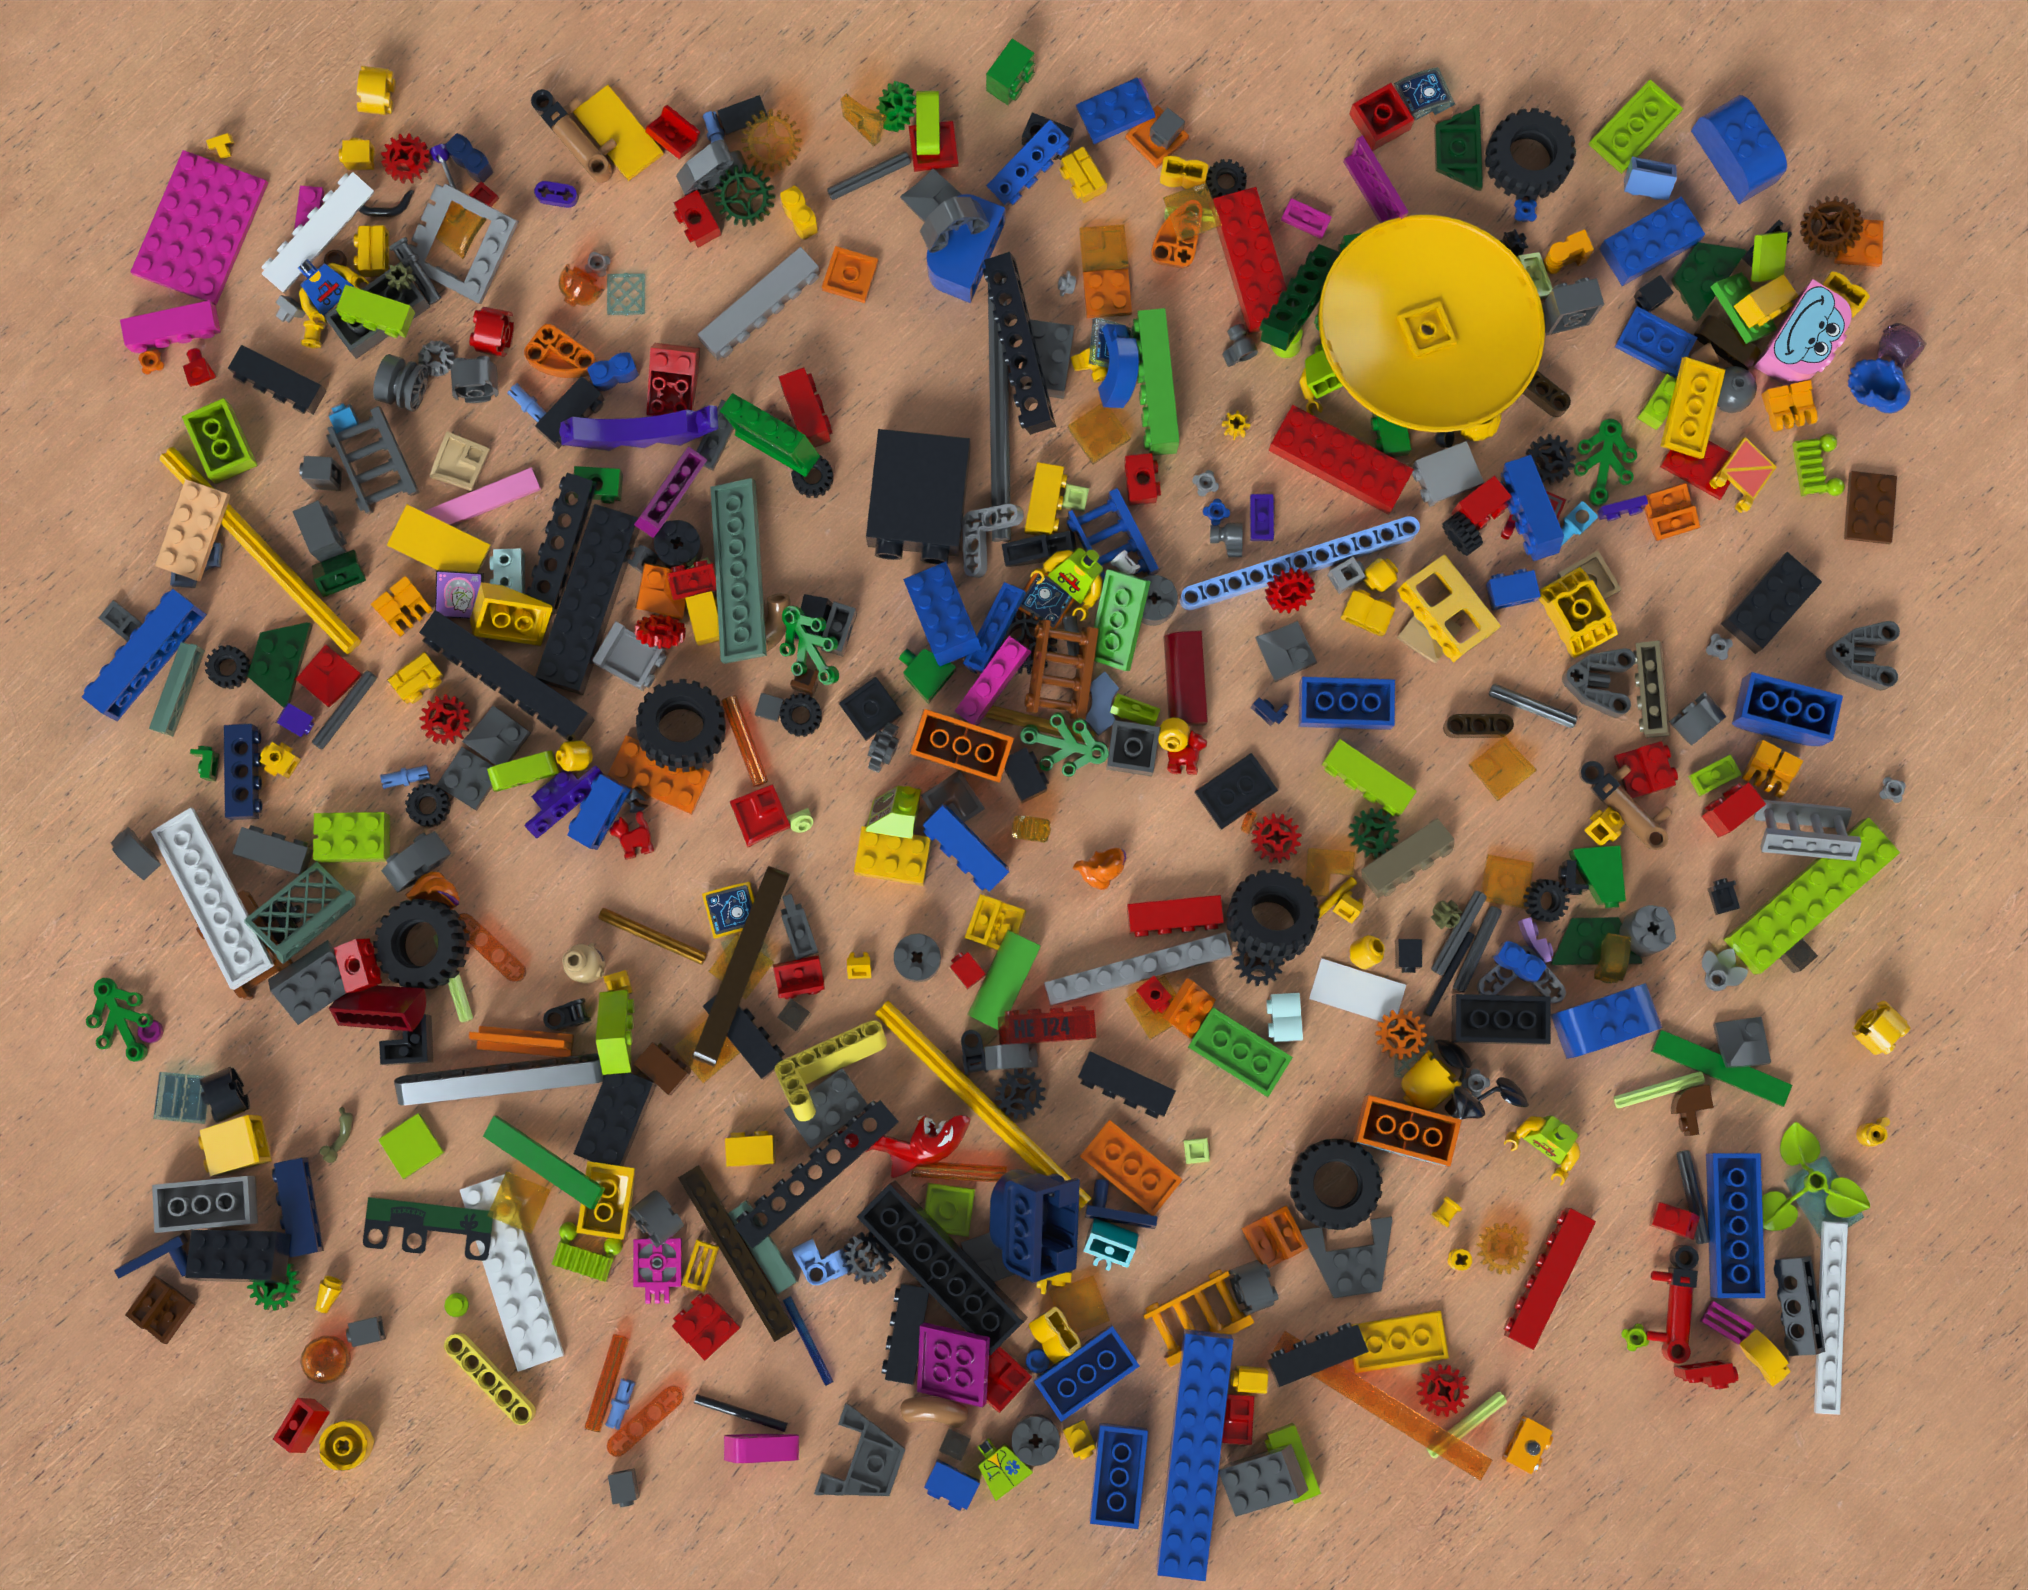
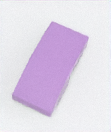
M1531 917L1518 921L1521 933L1528 947L1533 949L1544 963L1552 961L1553 949L1551 943H1547L1546 938L1536 939L1538 928L1536 923L1532 922Z

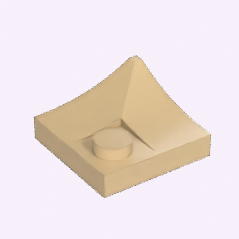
M447 431L433 464L430 478L473 491L490 453V448Z
M1415 615L1397 637L1404 644L1434 663L1444 653L1442 647L1429 635L1428 629ZM1451 619L1445 622V627L1455 638L1462 627Z

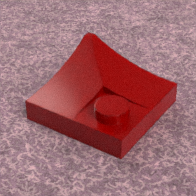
M325 644L295 680L327 707H330L357 682L362 674Z
M773 784L730 801L747 848L790 828L789 821Z
M1000 1346L989 1355L987 1403L999 1414L1032 1379V1376Z
M1227 1394L1222 1443L1252 1445L1254 1396Z

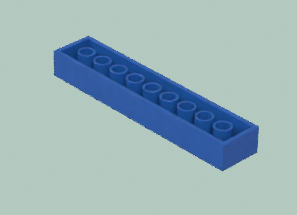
M1184 1329L1156 1565L1157 1576L1206 1581L1234 1341L1231 1334Z

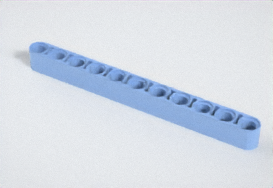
M1411 516L1400 518L1184 588L1180 597V604L1185 610L1190 611L1267 587L1268 582H1274L1273 576L1276 575L1273 573L1272 567L1280 566L1285 573H1288L1289 569L1293 568L1294 572L1299 569L1294 564L1296 559H1302L1305 562V567L1301 568L1303 572L1311 573L1345 562L1352 557L1358 558L1414 539L1419 532L1420 524L1416 518ZM1405 524L1412 526L1413 533H1406L1402 526ZM1381 532H1389L1392 539L1384 540L1381 537ZM1365 538L1369 540L1370 546H1361L1359 539ZM1337 546H1346L1349 553L1341 554ZM1323 552L1326 554L1327 560L1319 561L1316 558V553ZM1259 573L1262 581L1254 582L1250 578V574ZM1230 580H1237L1240 583V588L1232 589L1228 582ZM1213 586L1217 588L1219 594L1211 596L1207 593L1206 589ZM1189 593L1194 594L1197 601L1189 603L1185 600V595Z

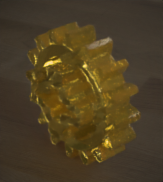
M1494 1223V1230L1486 1227L1487 1234L1479 1235L1483 1240L1482 1243H1476V1246L1481 1247V1251L1476 1253L1477 1256L1484 1257L1480 1263L1482 1265L1489 1264L1488 1271L1491 1272L1496 1268L1497 1274L1500 1275L1503 1269L1506 1274H1511L1512 1267L1515 1270H1520L1518 1263H1526L1525 1259L1522 1258L1523 1254H1529V1251L1524 1250L1523 1247L1528 1245V1242L1521 1240L1525 1234L1523 1232L1517 1234L1516 1226H1512L1509 1229L1508 1223H1503L1502 1228H1500L1498 1223ZM1504 1232L1510 1234L1511 1236L1506 1239H1502L1501 1236L1497 1233ZM1489 1240H1490V1242H1491V1250L1488 1252V1251H1487V1246H1488V1242H1489ZM1499 1243L1507 1245L1505 1247L1506 1254L1498 1252L1500 1250ZM1517 1245L1518 1250L1515 1257L1514 1247ZM1503 1258L1507 1264L1499 1265L1494 1261Z

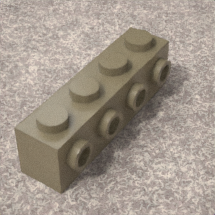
M1660 641L1636 643V650L1633 651L1636 658L1635 664H1638L1635 682L1636 687H1640L1641 695L1637 696L1638 710L1642 709L1643 717L1639 719L1640 732H1644L1647 738L1670 736L1662 644Z
M1437 818L1361 869L1362 878L1377 898L1383 895L1388 896L1402 882L1405 884L1415 877V873L1421 869L1424 871L1434 864V860L1440 856L1442 858L1448 856L1453 851L1454 838Z

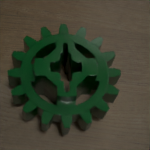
M1370 808L1368 814L1362 810L1360 812L1361 818L1355 816L1353 820L1356 824H1350L1348 827L1353 832L1347 836L1354 839L1350 846L1357 845L1356 853L1358 854L1363 851L1364 858L1372 854L1373 859H1377L1378 853L1381 856L1386 853L1385 849L1391 850L1393 848L1391 843L1398 842L1394 835L1398 834L1399 830L1393 829L1397 822H1390L1388 820L1391 814L1383 816L1382 809L1374 813V809ZM1373 819H1378L1381 822H1383V824L1375 823ZM1362 823L1364 830L1363 833L1360 836H1358V829L1360 824ZM1382 829V830L1376 835V839H1375L1374 836H1371V837L1369 836V837L1365 838L1371 830H1372V831H1375V830L1378 831V830ZM1388 831V839L1384 844L1383 836ZM1364 843L1371 844V845H1373V847H1374L1375 849L1368 848V847H1366V846L1363 845V844H1364Z

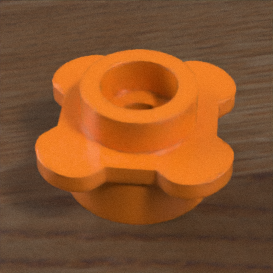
M153 349L139 355L138 360L143 366L142 372L149 375L152 371L163 370L164 363L161 362V352L159 350Z

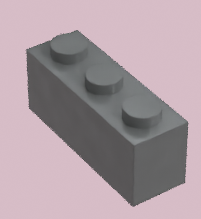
M250 825L249 829L241 827L232 854L298 875L307 870L313 854V850L307 847L308 843L294 839L293 843L285 841L286 836L272 832V835L269 836L263 834L264 829Z

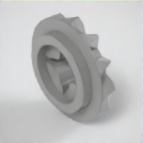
M431 340L430 343L423 345L422 350L418 353V363L426 365L431 376L445 375L454 364V351L449 344L441 340ZM432 352L436 355L441 353L439 357L442 364L437 361L431 362L433 358L430 353Z

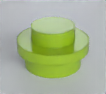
M454 1293L447 1297L444 1307L450 1316L460 1317L467 1312L469 1302L465 1295Z

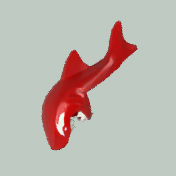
M926 1115L919 1116L917 1118L919 1123L910 1142L883 1136L867 1151L878 1150L889 1153L892 1160L891 1178H897L907 1174L919 1165L936 1163L948 1157L963 1140L971 1119L965 1115H957L947 1121H941L938 1125L939 1128L936 1129L933 1119ZM849 1134L845 1139L846 1145L850 1148L856 1147L859 1142L858 1136L856 1134Z

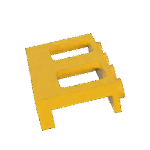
M1445 554L1408 579L1397 590L1401 599L1410 606L1415 617L1428 629L1429 635L1438 642L1444 654L1453 663L1501 627ZM1432 574L1439 578L1451 594L1434 607H1430L1416 590V586ZM1461 610H1464L1479 629V632L1460 644L1445 627V622Z

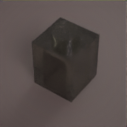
M1802 938L1784 953L1780 959L1792 973L1802 971L1818 955Z
M790 999L777 1018L796 1032H799L812 1013L793 999Z
M949 1426L939 1451L961 1461L971 1436Z

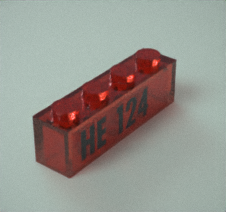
M1086 1006L1072 1007V1011L1064 1012V1007L1050 1008V1013H1042L1041 1009L1027 1010L1028 1014H1019V1010L1005 1011L1004 1016L998 1017L1000 1045L1096 1038L1094 1010H1086Z

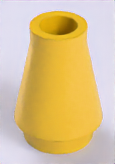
M325 1276L320 1281L315 1310L321 1313H328L330 1307L343 1290L341 1287L343 1282L333 1276Z

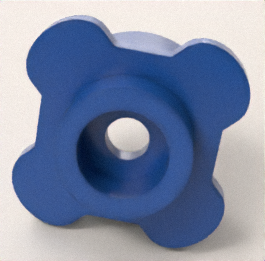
M1516 200L1514 203L1516 207L1515 220L1519 222L1535 221L1537 218L1535 214L1536 201Z
M1214 499L1209 507H1204L1203 515L1208 516L1212 525H1219L1222 519L1230 516V510L1226 509L1220 499Z

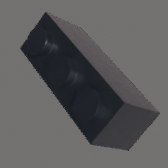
M581 376L539 420L535 427L540 434L559 449L561 446H566L562 445L559 433L560 422L571 417L588 418L593 412L597 413L602 408L605 399L595 387Z

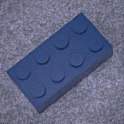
M1681 196L1605 239L1599 250L1620 284L1624 286L1695 246L1702 240L1705 233Z
M1528 455L1505 463L1500 483L1512 496L1508 501V510L1511 515H1515L1517 520L1515 522L1516 530L1519 535H1523L1525 540L1523 546L1526 554L1531 555L1533 561L1558 554L1564 534L1532 456Z
M946 562L903 579L939 667L982 649Z
M1302 677L1299 681L1298 727L1391 730L1395 726V680Z
M944 802L923 822L925 827L923 832L932 841L936 838L941 843L940 849L949 858L953 855L958 860L956 865L965 874L970 872L974 876L973 882L982 891L986 888L990 892L1009 873V867Z
M1111 1324L1081 1345V1348L1073 1354L1054 1364L1033 1379V1381L1062 1422L1140 1367V1365Z
M1099 1423L1089 1517L1090 1524L1132 1529L1139 1528L1148 1438L1147 1428Z

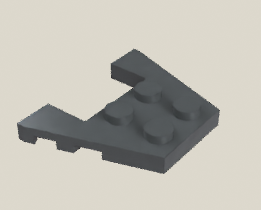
M1391 1216L1370 1219L1373 1245L1326 1251L1322 1227L1300 1230L1333 1298L1373 1293L1382 1290L1392 1227Z
M845 1403L838 1425L861 1432L846 1480L821 1472L814 1494L890 1496L905 1448L850 1404Z

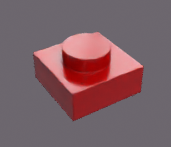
M482 181L469 194L471 197L491 207L499 199L498 195Z

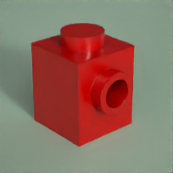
M1152 976L1136 990L1137 994L1155 1015L1158 1012L1161 1014L1166 1012L1171 1004L1170 1002L1173 1001L1172 996L1155 976Z

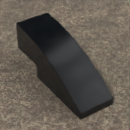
M1071 531L1048 536L1043 534L1002 544L1006 567L1043 563L1056 552L1064 550L1074 552L1077 549L1075 535Z

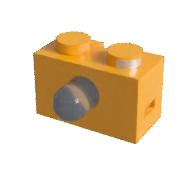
M1522 1416L1514 1432L1515 1435L1512 1441L1509 1442L1502 1459L1532 1475L1533 1471H1537L1542 1463V1458L1540 1457L1544 1449L1547 1450L1553 1441L1551 1436L1553 1431L1528 1417Z

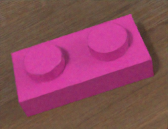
M300 185L294 229L300 224L304 226L310 220L307 216L315 207L318 209L322 207L325 191L322 187Z
M1291 198L1281 221L1322 239L1332 217Z

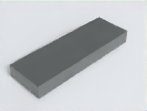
M721 400L717 408L718 429L705 434L696 451L707 459L704 467L714 471L734 430L724 414L719 412L726 402L724 400Z

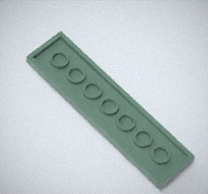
M753 478L710 487L720 658L724 664L767 656L756 481Z

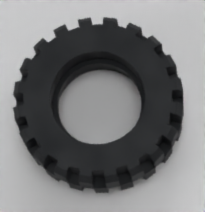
M1531 108L1530 112H1527L1526 109H1520L1516 115L1512 112L1497 125L1486 148L1485 154L1487 157L1485 165L1490 167L1488 171L1490 179H1496L1494 185L1498 189L1501 187L1505 189L1504 194L1510 196L1512 193L1516 195V199L1521 200L1524 197H1528V200H1536L1538 196L1543 199L1549 196L1550 192L1554 193L1558 190L1560 185L1564 183L1573 167L1576 148L1573 147L1575 144L1574 136L1568 135L1571 131L1568 125L1563 126L1561 124L1562 119L1556 116L1554 118L1550 116L1551 112L1547 110L1541 113L1539 108ZM1521 139H1532L1541 143L1548 151L1550 157L1549 166L1541 170H1528L1521 167L1512 157L1510 151L1512 143Z
M672 679L666 681V686L662 687L658 684L653 687L654 693L648 692L644 696V703L641 702L639 704L638 715H636L639 744L642 751H646L647 758L650 761L656 760V765L664 768L665 765L668 766L669 771L676 772L677 768H682L683 772H690L689 767L695 766L697 770L703 767L702 763L704 761L710 763L714 759L713 754L720 752L722 748L721 743L725 740V712L723 706H720L719 698L716 695L712 696L711 689L707 686H704L703 689L700 688V683L694 680L692 684H689L687 679H679V683H673ZM686 709L701 717L703 729L692 740L675 742L665 738L660 733L659 723L661 719L671 711Z
M1271 869L1270 873H1266V870L1258 871L1256 876L1250 874L1246 877L1245 881H1241L1233 893L1226 916L1228 918L1227 929L1231 931L1230 937L1232 941H1238L1237 947L1242 952L1244 950L1249 952V957L1253 959L1255 956L1259 957L1261 962L1268 963V960H1273L1274 963H1281L1283 958L1289 961L1294 959L1296 954L1300 955L1303 953L1314 936L1320 916L1316 896H1311L1313 890L1309 885L1304 886L1302 884L1303 880L1299 877L1296 879L1291 877L1292 873L1285 871L1282 874L1278 873L1279 870ZM1264 902L1279 904L1291 914L1294 925L1285 930L1268 929L1255 919L1252 908Z
M425 899L406 900L400 902V906H393L389 909V916L384 915L381 918L380 922L383 924L381 928H376L375 934L378 935V940L373 941V947L378 949V953L375 954L376 962H382L383 965L380 966V969L384 974H389L388 979L392 982L399 983L403 987L433 989L437 988L438 985L443 986L449 983V978H455L459 974L458 967H464L466 960L463 957L464 954H469L470 947H466V941L470 940L469 933H464L463 929L467 927L465 922L458 919L460 915L455 910H450V906L438 901ZM420 922H427L432 925L438 936L437 953L432 961L425 966L414 965L410 961L405 948L408 933Z
M1325 1139L1308 1146L1297 1157L1298 1159L1291 1169V1177H1289V1184L1291 1185L1290 1195L1295 1202V1207L1303 1214L1305 1219L1322 1228L1345 1230L1346 1228L1358 1226L1362 1221H1366L1370 1217L1371 1212L1376 1210L1378 1199L1382 1195L1380 1190L1383 1181L1378 1171L1380 1170L1378 1164L1374 1162L1373 1156L1365 1151L1361 1145L1346 1139ZM1334 1161L1348 1165L1354 1171L1358 1182L1354 1198L1349 1203L1339 1207H1332L1323 1203L1317 1197L1314 1190V1177L1319 1168L1326 1163Z

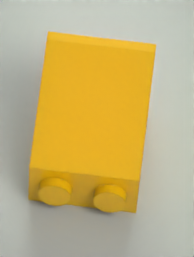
M246 1115L200 1130L201 1136L198 1137L200 1148L205 1152L204 1167L210 1176H220L272 1162L262 1116Z

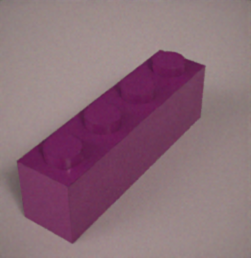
M688 446L634 525L654 538L707 459Z

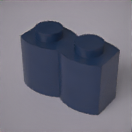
M456 133L445 144L453 161L458 166L465 168L470 177L476 182L480 183L482 181L484 183L494 173L486 156L481 151L473 148L470 141L463 135Z

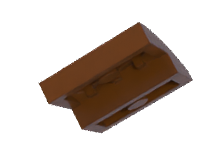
M153 1276L125 1316L141 1329L147 1330L161 1343L168 1344L196 1304L159 1277Z

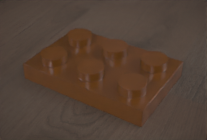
M1851 471L1849 473L1844 531L1845 540L1881 544L1892 543L1897 476Z

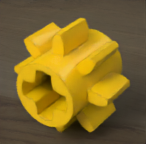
M1239 410L1234 415L1227 413L1226 418L1228 421H1222L1221 425L1227 427L1224 435L1230 434L1233 436V440L1239 435L1244 438L1246 436L1244 429L1248 430L1251 426L1245 422L1248 415H1240ZM1234 422H1238V429L1234 428Z

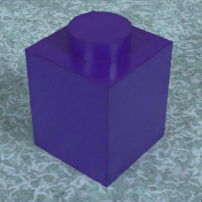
M290 703L285 705L275 722L300 737L303 734L308 735L314 726V723L311 722L313 719L311 715Z

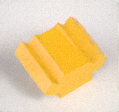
M1581 567L1539 590L1541 595L1539 601L1544 605L1546 613L1555 625L1560 639L1566 644L1568 653L1574 659L1618 635L1616 625L1611 618V611L1593 579L1590 580L1587 573Z

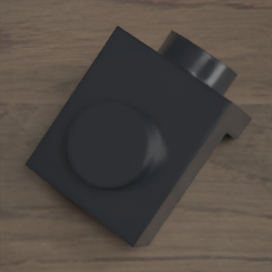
M1566 860L1562 862V866H1559L1558 878L1562 880V884L1565 886L1563 890H1567L1569 895H1582V892L1589 890V885L1576 884V861Z
M1727 878L1713 882L1714 886L1707 888L1715 915L1740 909L1733 887L1736 885L1735 880L1728 882Z

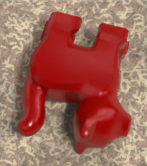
M1191 730L1188 747L1178 752L1168 751L1169 762L1167 770L1171 774H1181L1180 766L1186 765L1188 775H1197L1199 753L1207 746V740L1201 734L1194 733Z
M642 811L636 813V821L639 824L638 828L629 831L628 823L622 817H619L609 829L610 834L619 839L621 847L625 852V860L636 857L635 848L642 847L640 851L644 855L655 852L651 843V832L648 823L643 818Z

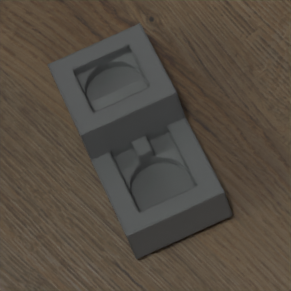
M114 600L98 617L127 642L130 640L131 633L143 624Z

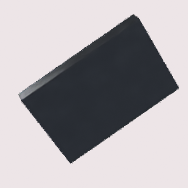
M1250 753L1194 793L1219 829L1222 830L1275 794L1278 789L1254 755Z

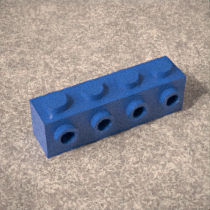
M1049 120L986 186L1004 205L1008 206L1010 203L1015 205L1022 197L1020 193L1026 187L1030 189L1038 181L1036 176L1041 171L1047 172L1054 164L1052 160L1058 154L1062 156L1070 148L1068 143L1071 140L1052 120Z

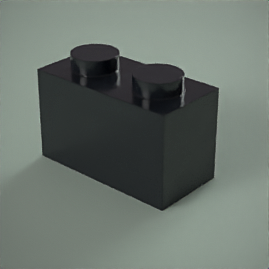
M1026 747L1009 755L1004 768L1021 803L1047 792L1046 785L1049 784L1044 772L1039 773L1035 766L1038 764V760L1034 752H1028Z

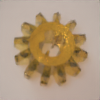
M1018 815L1012 823V836L1015 839L1044 843L1048 841L1051 832V822L1044 818Z

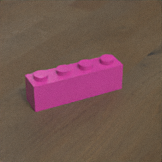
M210 300L120 319L124 345L134 353H143L148 348L153 347L166 348L176 342L189 343L192 339L200 337L208 339L214 337V334L221 333L217 309Z
M1008 636L955 709V712L969 723L978 726L1032 651L1015 638Z

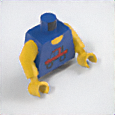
M306 259L298 267L306 277L300 283L302 287L299 291L301 307L309 319H311L316 330H319L316 325L318 321H324L325 325H327L324 315L339 302L345 284L361 289L359 285L362 282L369 284L364 277L358 276L348 267L336 263H329L327 265L323 263L316 269Z

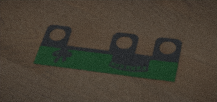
M368 1197L363 1245L367 1248H385L389 1226L404 1228L402 1239L403 1251L418 1254L423 1253L426 1249L428 1231L467 1235L465 1257L470 1260L485 1261L489 1256L494 1211ZM372 1229H379L383 1234L382 1241L378 1244H372L368 1239V1234ZM412 1233L419 1234L422 1239L420 1247L416 1249L410 1248L407 1244V1238ZM477 1240L481 1241L485 1246L484 1253L480 1256H475L470 1251L471 1243Z

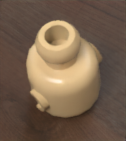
M593 943L589 945H574L564 953L562 958L564 971L574 981L587 984L595 982L604 975L605 958L599 950L594 948Z

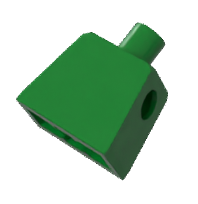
M907 648L899 657V660L908 666L903 672L905 679L928 704L956 672V666L952 663L939 667L934 654L927 649H922L916 656Z

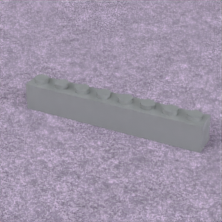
M1226 932L1044 982V986L1051 1007L1145 981L1152 976L1159 977L1228 958L1232 953Z

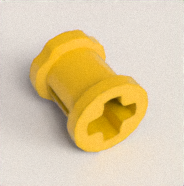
M311 320L303 322L305 334L304 339L301 340L302 346L314 349L322 347L320 336L321 330L324 329L323 323L317 322L316 325L319 330H316Z
M1445 1196L1443 1198L1444 1203L1431 1215L1448 1228L1451 1219L1457 1212H1461L1462 1208Z
M1453 1249L1449 1252L1447 1261L1451 1268L1464 1271L1471 1266L1472 1256L1464 1249ZM1457 1254L1465 1257L1462 1259V1265L1455 1263Z

